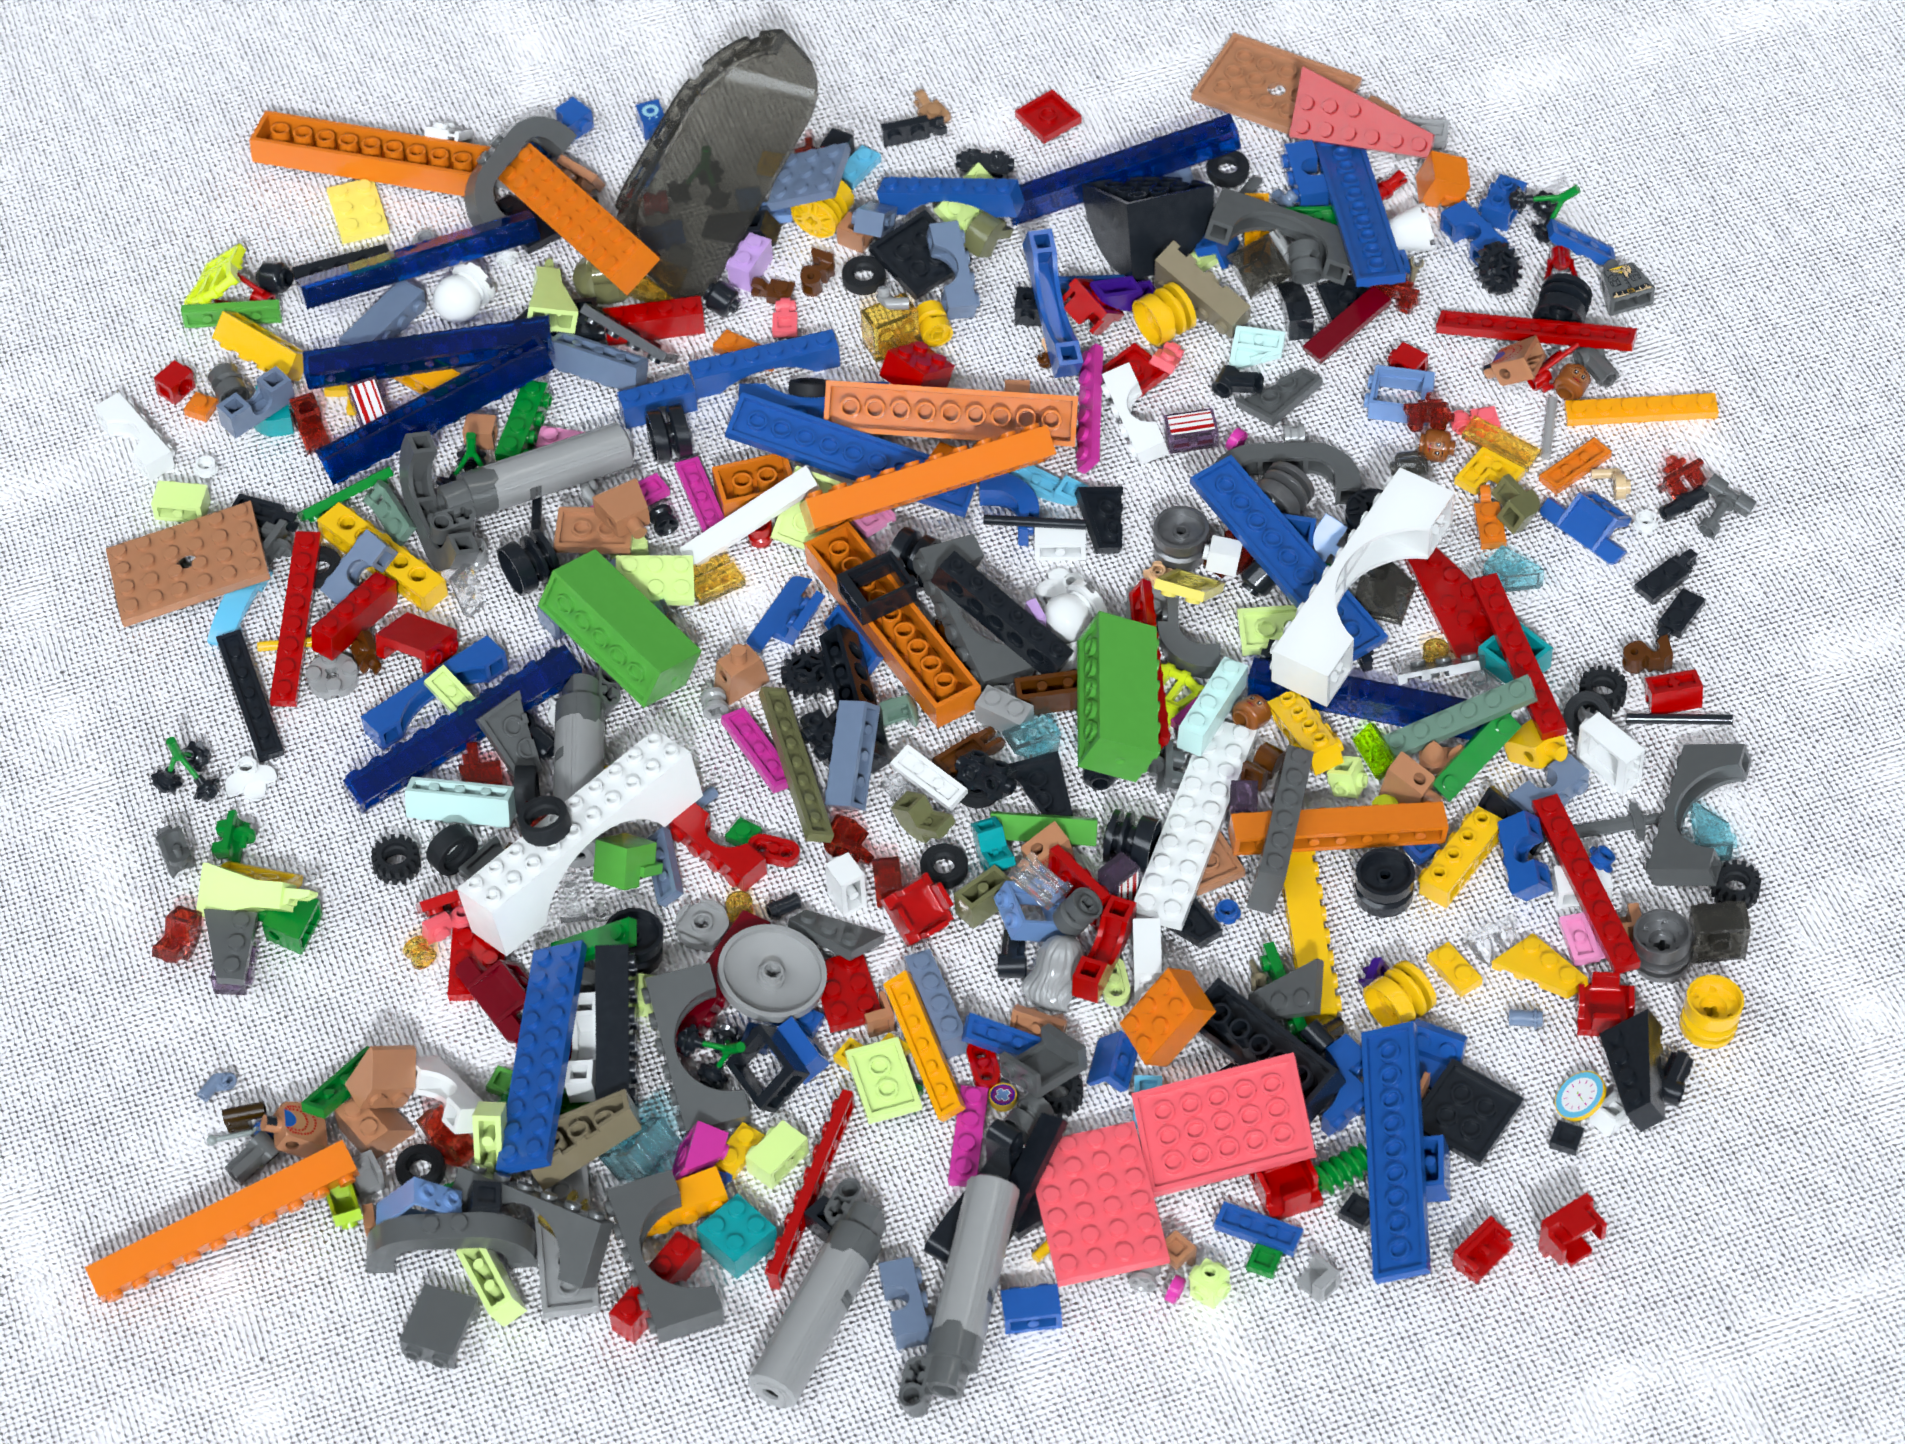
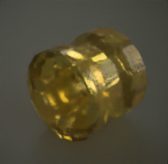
M1440 638L1427 640L1423 645L1422 659H1425V662H1433L1436 657L1448 655V643Z
M735 891L727 896L726 909L730 922L734 923L742 910L754 914L750 894L744 891Z
M420 935L410 939L402 950L404 956L411 959V964L416 970L429 967L437 956L434 948L428 946L427 939Z

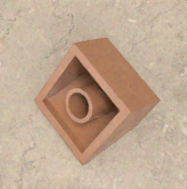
M414 1045L369 1047L345 1083L359 1109L400 1108L408 1102L409 1097L416 1089V1048Z
M352 1097L334 1111L338 1128L360 1153L371 1149L376 1159L415 1134L412 1126L395 1108L359 1109Z

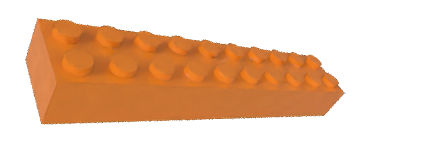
M266 110L249 139L252 162L332 176L365 179L377 183L458 196L465 195L468 178L478 165V162H476L478 157L484 151L488 152L491 148L489 146Z
M528 143L519 152L518 156L498 177V180L627 296L660 260L641 240L531 143Z
M826 380L824 420L866 434L972 441L991 438L992 442L996 441V438L1001 437L1000 435L1015 430V433L1019 434L1021 430H1024V427L1039 423L1040 427L1048 426L1054 446L1075 447L1078 396Z
M1039 423L1024 427V430H1021L1019 434H1016L1015 430L1001 434V437L996 438V441L993 442L991 438L976 442L977 444L973 445V448L968 449L967 445L953 449L947 456H944L943 452L929 456V459L924 460L925 463L920 464L919 460L904 464L899 471H896L895 467L881 471L873 479L871 475H866L856 479L852 483L853 485L847 486L846 482L834 485L832 489L828 490L829 492L824 494L822 490L807 494L808 496L804 497L805 500L799 505L808 534L1048 461L1056 455L1048 426L1040 427Z
M849 522L804 543L806 561L809 567L839 605H844L883 655L885 663L937 728L975 710V703L981 695L980 684L914 602L862 626L839 594L837 574L877 557ZM889 574L858 589L867 602L900 588L892 575Z

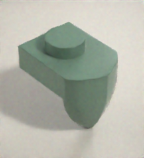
M903 695L889 698L879 703L883 726L909 719L912 726L917 727L919 713L916 703L911 696Z

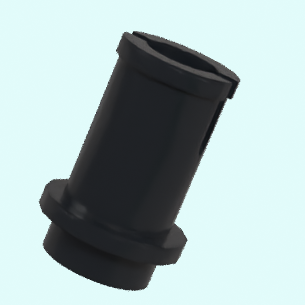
M795 892L778 900L771 899L765 905L767 915L771 920L774 918L779 920L782 915L802 907L800 898Z

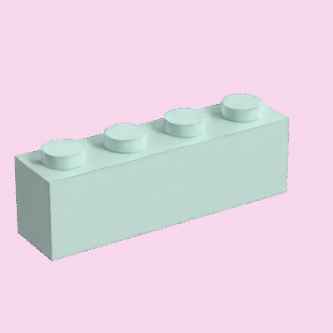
M1224 656L1180 724L1177 748L1199 757L1202 756L1246 687L1248 665Z
M411 777L405 789L407 818L510 828L516 815L514 786Z

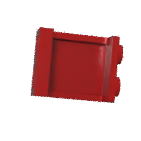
M406 612L375 634L377 657L386 659L396 651L403 652L421 659L422 672L429 673L458 651L456 629Z

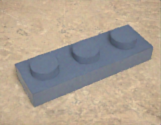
M661 827L646 839L657 842L655 861L663 863L662 874L652 876L657 904L667 907L682 896L684 892L671 831Z

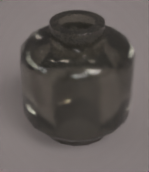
M1419 450L1398 452L1394 457V462H1390V471L1393 476L1399 468H1403L1423 478L1429 473L1427 457L1422 455Z

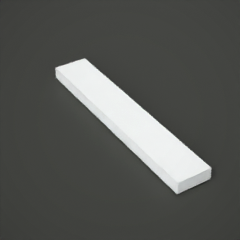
M804 466L680 547L679 551L682 555H693L694 571L804 499V497L808 496L807 494L818 490L820 486L810 469Z

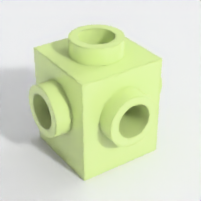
M1342 756L1344 763L1327 771L1328 784L1331 786L1335 797L1358 799L1362 790L1368 784V775L1364 770L1361 757Z
M1205 1258L1201 1265L1194 1266L1189 1274L1190 1296L1213 1310L1230 1292V1271L1219 1262H1213Z

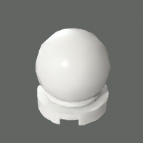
M460 261L453 268L452 275L442 279L433 293L435 310L441 318L451 323H464L475 316L481 304H488L496 295L495 287H489V284L486 282L487 274L471 262L465 265L463 261Z
M1080 579L1067 587L1066 593L1051 598L1043 608V612L1046 615V628L1065 644L1077 641L1099 611L1108 613L1100 595L1096 591L1091 593L1085 587L1087 582Z

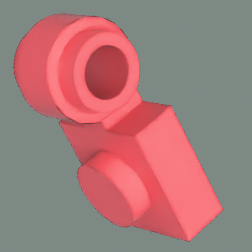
M791 297L776 300V312L773 313L772 321L773 338L798 337L796 300H791Z
M1173 341L1172 343L1166 342L1163 349L1159 348L1153 354L1150 364L1172 374L1177 369L1184 350Z
M1494 406L1470 409L1469 414L1464 410H1456L1451 414L1450 418L1452 430L1459 435L1468 433L1472 428L1475 435L1500 431L1501 424Z
M463 906L456 907L449 915L444 911L422 922V939L427 946L447 938V936L451 935L452 928L462 929L470 927Z

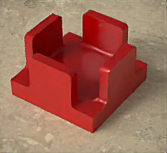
M1074 278L1069 284L1071 288L1062 296L1063 303H1067L1064 309L1077 324L1082 325L1089 319L1094 324L1089 331L1092 335H1101L1114 321L1119 322L1125 314L1121 310L1110 307L1100 301L1090 287V282L1094 281L1093 279Z
M927 872L880 900L907 947L912 946L921 939L932 936L948 926L949 922L954 919L948 909L954 905L941 882L934 884Z
M1593 972L1591 983L1584 988V984L1578 985V993H1576L1577 1036H1600L1599 1033L1634 1016L1635 987L1632 985H1619L1620 973Z
M1310 1159L1249 1174V1179L1268 1217L1282 1220L1323 1205L1324 1199L1318 1189V1174Z
M1587 1192L1541 1222L1538 1251L1544 1258L1550 1255L1559 1266L1565 1262L1569 1266H1573L1592 1254V1248L1581 1237L1591 1230L1599 1240L1606 1237L1607 1223L1594 1209V1199Z

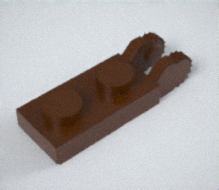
M988 726L933 757L932 763L954 778L959 772L955 770V764L961 755L973 749L983 751L989 756L994 755L1006 745V742L1002 737L990 741L996 731L993 727Z

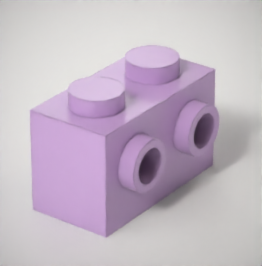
M749 232L745 240L739 243L734 256L730 257L727 261L726 270L728 271L729 285L748 292L752 291L751 282L753 277L761 278L773 260L771 239Z

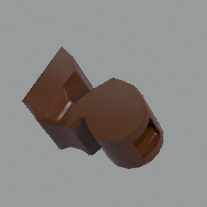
M812 247V265L804 266L800 273L802 293L808 297H815L821 294L823 290L822 284H827L829 279L835 276L836 268L834 253Z
M1667 634L1657 640V651H1652L1642 641L1631 642L1623 649L1622 666L1625 671L1631 674L1640 673L1644 669L1649 673L1652 671L1664 673L1666 670L1672 669L1673 652Z
M1268 742L1260 745L1253 762L1249 760L1243 762L1240 781L1261 792L1266 788L1267 781L1272 779L1274 773L1279 771L1285 751Z

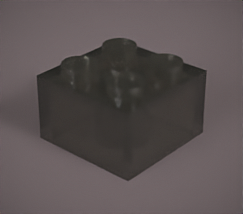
M1727 901L1715 904L1700 903L1690 906L1688 923L1691 926V964L1746 959L1751 926L1745 901Z

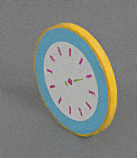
M1582 1071L1570 1076L1562 1083L1555 1096V1108L1558 1114L1568 1121H1581L1593 1115L1600 1108L1606 1096L1604 1080L1592 1071Z

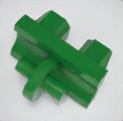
M236 810L228 811L227 819L217 821L216 832L223 839L222 841L213 842L211 851L217 859L228 858L230 862L240 863L243 848H246L247 844L254 843L257 834L250 828V823L238 818Z

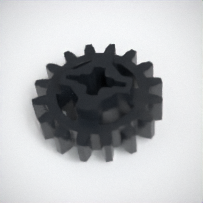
M1501 241L1485 244L1484 249L1478 250L1481 257L1474 260L1478 263V267H1475L1474 271L1479 272V276L1476 279L1477 281H1483L1481 288H1488V293H1496V296L1513 292V288L1519 286L1516 280L1522 279V275L1518 273V270L1523 269V266L1517 263L1520 260V256H1514L1516 249H1508L1509 243L1507 242L1501 243Z
M811 648L809 653L801 649V654L799 655L794 652L791 653L792 660L784 659V666H781L782 685H785L787 692L793 690V697L796 698L802 694L804 700H807L808 695H812L814 699H817L818 693L825 696L827 695L826 688L833 689L823 651L817 654L814 648Z

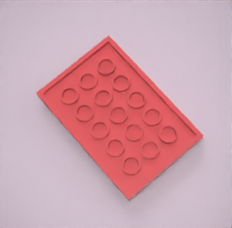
M1294 1052L1131 1093L1144 1161L1154 1198L1317 1157Z
M1131 1121L1062 1136L1035 1190L1058 1287L1170 1263L1135 1122Z

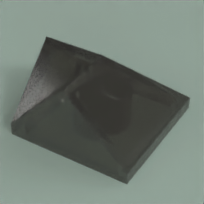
M1269 233L1226 256L1227 261L1250 299L1291 277L1290 268Z
M1390 562L1366 572L1359 578L1355 598L1373 619L1402 626L1416 588V583L1397 565Z

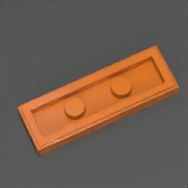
M1593 437L1541 473L1539 481L1557 495L1591 472V469H1595L1611 458L1612 451Z

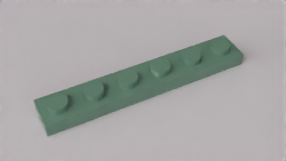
M1528 674L1383 735L1390 759L1394 761L1401 751L1409 756L1423 750L1433 740L1440 743L1538 701L1531 678Z

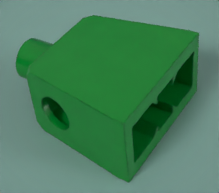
M316 898L310 901H298L297 906L293 908V912L269 910L257 912L258 921L263 922L262 927L267 940L303 955L323 915L320 901Z

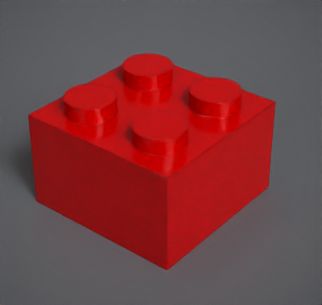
M915 341L887 350L879 376L894 385L947 388L955 365L949 362L945 356L930 349L926 343Z

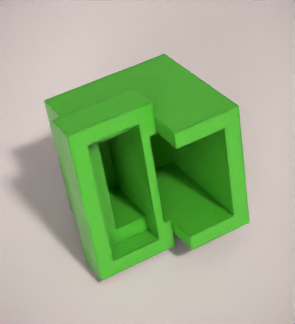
M628 833L596 839L593 881L621 890H629L639 887L640 877L646 878L662 874L663 863L655 861L657 842Z

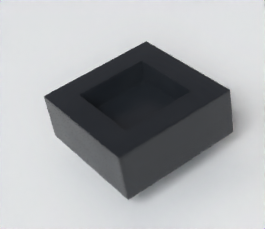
M1558 1120L1549 1142V1148L1576 1156L1585 1128Z
M1353 1192L1338 1212V1218L1363 1231L1370 1221L1369 1200Z

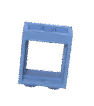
M1376 365L1374 375L1369 374L1367 389H1371V392L1365 394L1364 408H1368V419L1428 426L1435 386V372ZM1380 387L1422 392L1420 404L1418 406L1379 401Z
M1005 881L994 896L995 904L1011 940L1045 942L1052 936H1065L1053 921V911L1066 900L1060 884ZM1020 905L1041 906L1047 921L1026 920Z
M413 1177L376 1204V1225L385 1220L404 1215L462 1212V1191ZM417 1205L420 1207L427 1208L428 1210L423 1212L420 1210L413 1209L411 1207Z

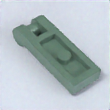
M378 480L373 486L374 490L368 493L363 500L365 504L371 507L393 542L403 546L416 530V526L389 485L382 480Z

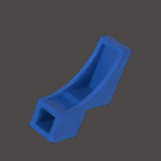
M1347 1033L1329 1045L1325 1050V1060L1338 1069L1346 1080V1083L1338 1091L1333 1104L1322 1114L1321 1130L1328 1137L1336 1131H1342L1349 1121L1357 1115L1362 1116L1365 1114L1364 1084L1359 1080L1363 1077L1362 1047Z

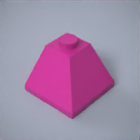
M697 1121L679 1143L672 1167L675 1180L712 1168L719 1159L724 1160L729 1149V1145L726 1144L728 1132Z

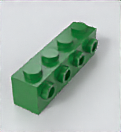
M529 379L523 380L495 450L496 461L530 451L536 445L538 433L544 425L545 415L552 404V394L549 393L548 383Z

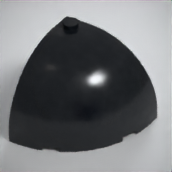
M1139 176L1127 177L1126 182L1105 179L1082 183L1083 200L1088 223L1100 252L1116 272L1121 275L1124 274L1125 277L1133 276L1136 282L1144 281L1145 277L1155 275V259L1173 240L1180 245L1178 250L1187 257L1191 254L1203 238L1213 211L1214 185L1199 180H1191L1190 184L1182 182L1180 177Z

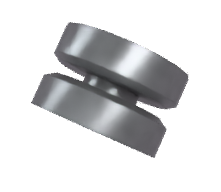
M1173 506L1163 510L1153 523L1154 557L1157 561H1161L1165 567L1172 568L1173 570L1178 568L1190 571L1198 568L1206 561L1202 557L1205 544L1209 545V522L1207 518L1196 508L1188 506Z

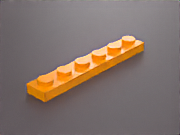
M1715 393L1568 400L1564 403L1567 426L1716 419L1719 413Z
M904 970L883 983L937 1118L945 1122L965 1110L966 1107L912 975Z

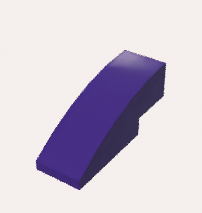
M1133 276L1090 282V287L1101 302L1110 307L1132 312V304L1135 300L1146 294H1153L1156 290L1150 280L1136 282Z

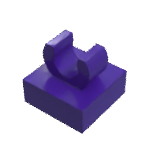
M1382 957L1372 958L1370 965L1362 969L1366 975L1365 978L1359 979L1358 982L1365 988L1379 976H1384V973L1390 968Z

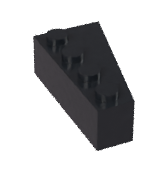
M1646 1009L1599 1033L1625 1114L1640 1132L1665 1120L1664 1089L1662 1088L1664 1068L1661 1066L1663 1045L1661 1044L1660 1035H1663V1027L1651 1011Z

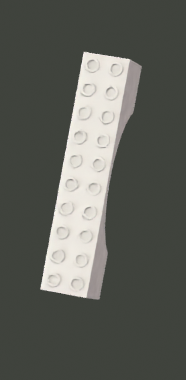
M1399 468L1394 476H1389L1382 494L1378 493L1370 511L1364 512L1358 528L1350 532L1345 547L1338 549L1333 564L1325 568L1322 580L1318 585H1313L1308 600L1299 605L1294 620L1288 621L1280 640L1276 639L1270 649V654H1272V661L1270 663L1272 682L1326 707L1329 705L1353 669L1354 638L1345 629L1337 612L1341 598L1359 577L1378 566L1403 559H1429L1453 523L1454 491L1403 468Z
M654 729L564 802L567 806L572 826L570 832L563 840L556 844L542 847L527 843L521 836L460 885L457 891L471 931L505 956H508L547 924L550 904L560 880L578 854L596 837L620 823L636 819L652 820L666 827L672 820L703 796L691 752ZM547 815L534 827L548 826L555 822L559 816Z

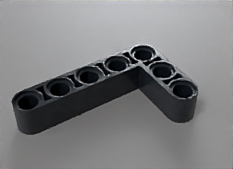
M995 1119L986 1133V1163L978 1174H991L1008 1180L1024 1149L1023 1132L1000 1119ZM965 1191L929 1236L924 1247L925 1253L946 1265Z

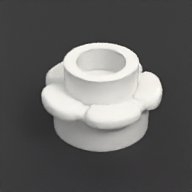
M505 245L495 251V261L504 267H508L516 262L519 254L513 246Z
M201 456L195 462L194 473L197 476L200 475L203 479L211 478L219 470L217 462L211 456Z
M1650 510L1638 512L1634 517L1633 527L1644 534L1658 528V521L1656 520L1655 513Z

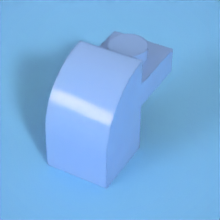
M1327 512L1316 526L1313 537L1314 549L1324 562L1330 554L1334 556L1332 559L1334 561L1335 555L1341 547L1337 543L1348 528L1347 525Z

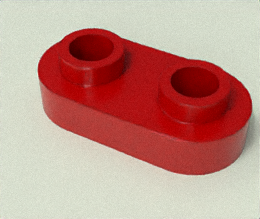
M756 834L748 841L749 846L766 858L767 864L789 868L795 866L800 860V848L792 840L767 834Z
M969 1044L966 1053L974 1085L989 1088L990 1091L993 1086L1001 1081L995 1052ZM979 1055L985 1056V1057H982V1058H977V1056H979Z

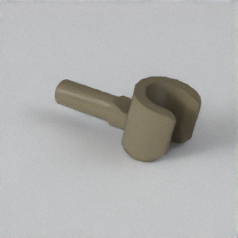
M1414 256L1408 259L1411 270L1408 284L1410 289L1414 288L1418 270L1424 266L1423 258L1420 259L1418 267L1413 264Z
M1251 959L1249 961L1252 970L1251 991L1254 992L1256 987L1267 985V974L1260 972L1256 961Z

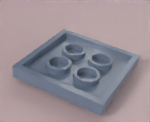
M848 143L832 144L824 148L810 149L805 152L791 153L783 156L767 202L769 209L774 211L835 198L851 152Z

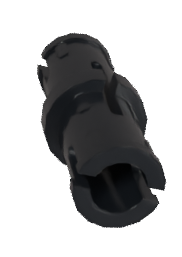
M1699 485L1685 494L1677 495L1676 499L1661 506L1659 514L1663 520L1665 519L1668 522L1679 514L1690 512L1693 507L1708 500L1710 497L1709 493L1704 490L1703 485Z

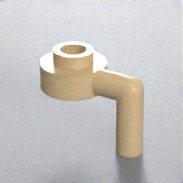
M1619 468L1591 469V479L1613 478L1615 500L1626 499V494L1631 493V481L1626 479L1625 474H1622Z

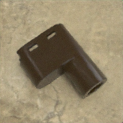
M264 1101L222 1110L223 1121L229 1134L252 1130L251 1120L267 1115Z

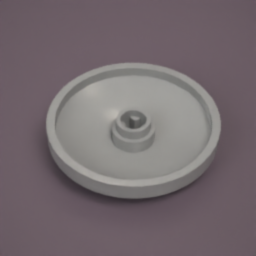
M761 924L745 928L728 940L719 957L717 980L726 1000L742 1014L762 1022L782 1023L791 1016L798 1019L806 1015L818 1004L825 989L827 968L821 952L805 935L789 927Z

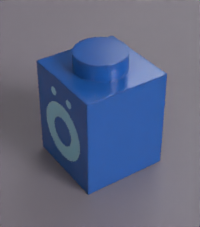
M658 99L635 105L637 122L645 141L668 135L666 117Z

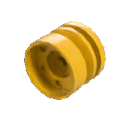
M841 180L835 198L791 207V215L795 223L808 234L818 238H828L834 235L836 227L852 208L854 195L848 185Z
M1174 282L1164 284L1162 288H1157L1153 294H1146L1135 300L1132 304V313L1138 329L1143 337L1155 347L1164 345L1166 342L1171 341L1175 335H1182L1185 331L1191 330L1196 325L1197 318L1191 300L1186 292Z
M1400 960L1392 968L1388 969L1384 976H1379L1363 989L1365 1004L1372 1016L1382 1027L1415 1021L1416 1017H1422L1437 1003L1435 990L1428 978L1418 967L1407 960Z
M1720 975L1701 976L1690 983L1679 1017V1027L1684 1037L1692 1044L1705 1049H1717L1730 1043L1736 1034L1739 1019L1744 1008V995L1741 989L1732 980Z

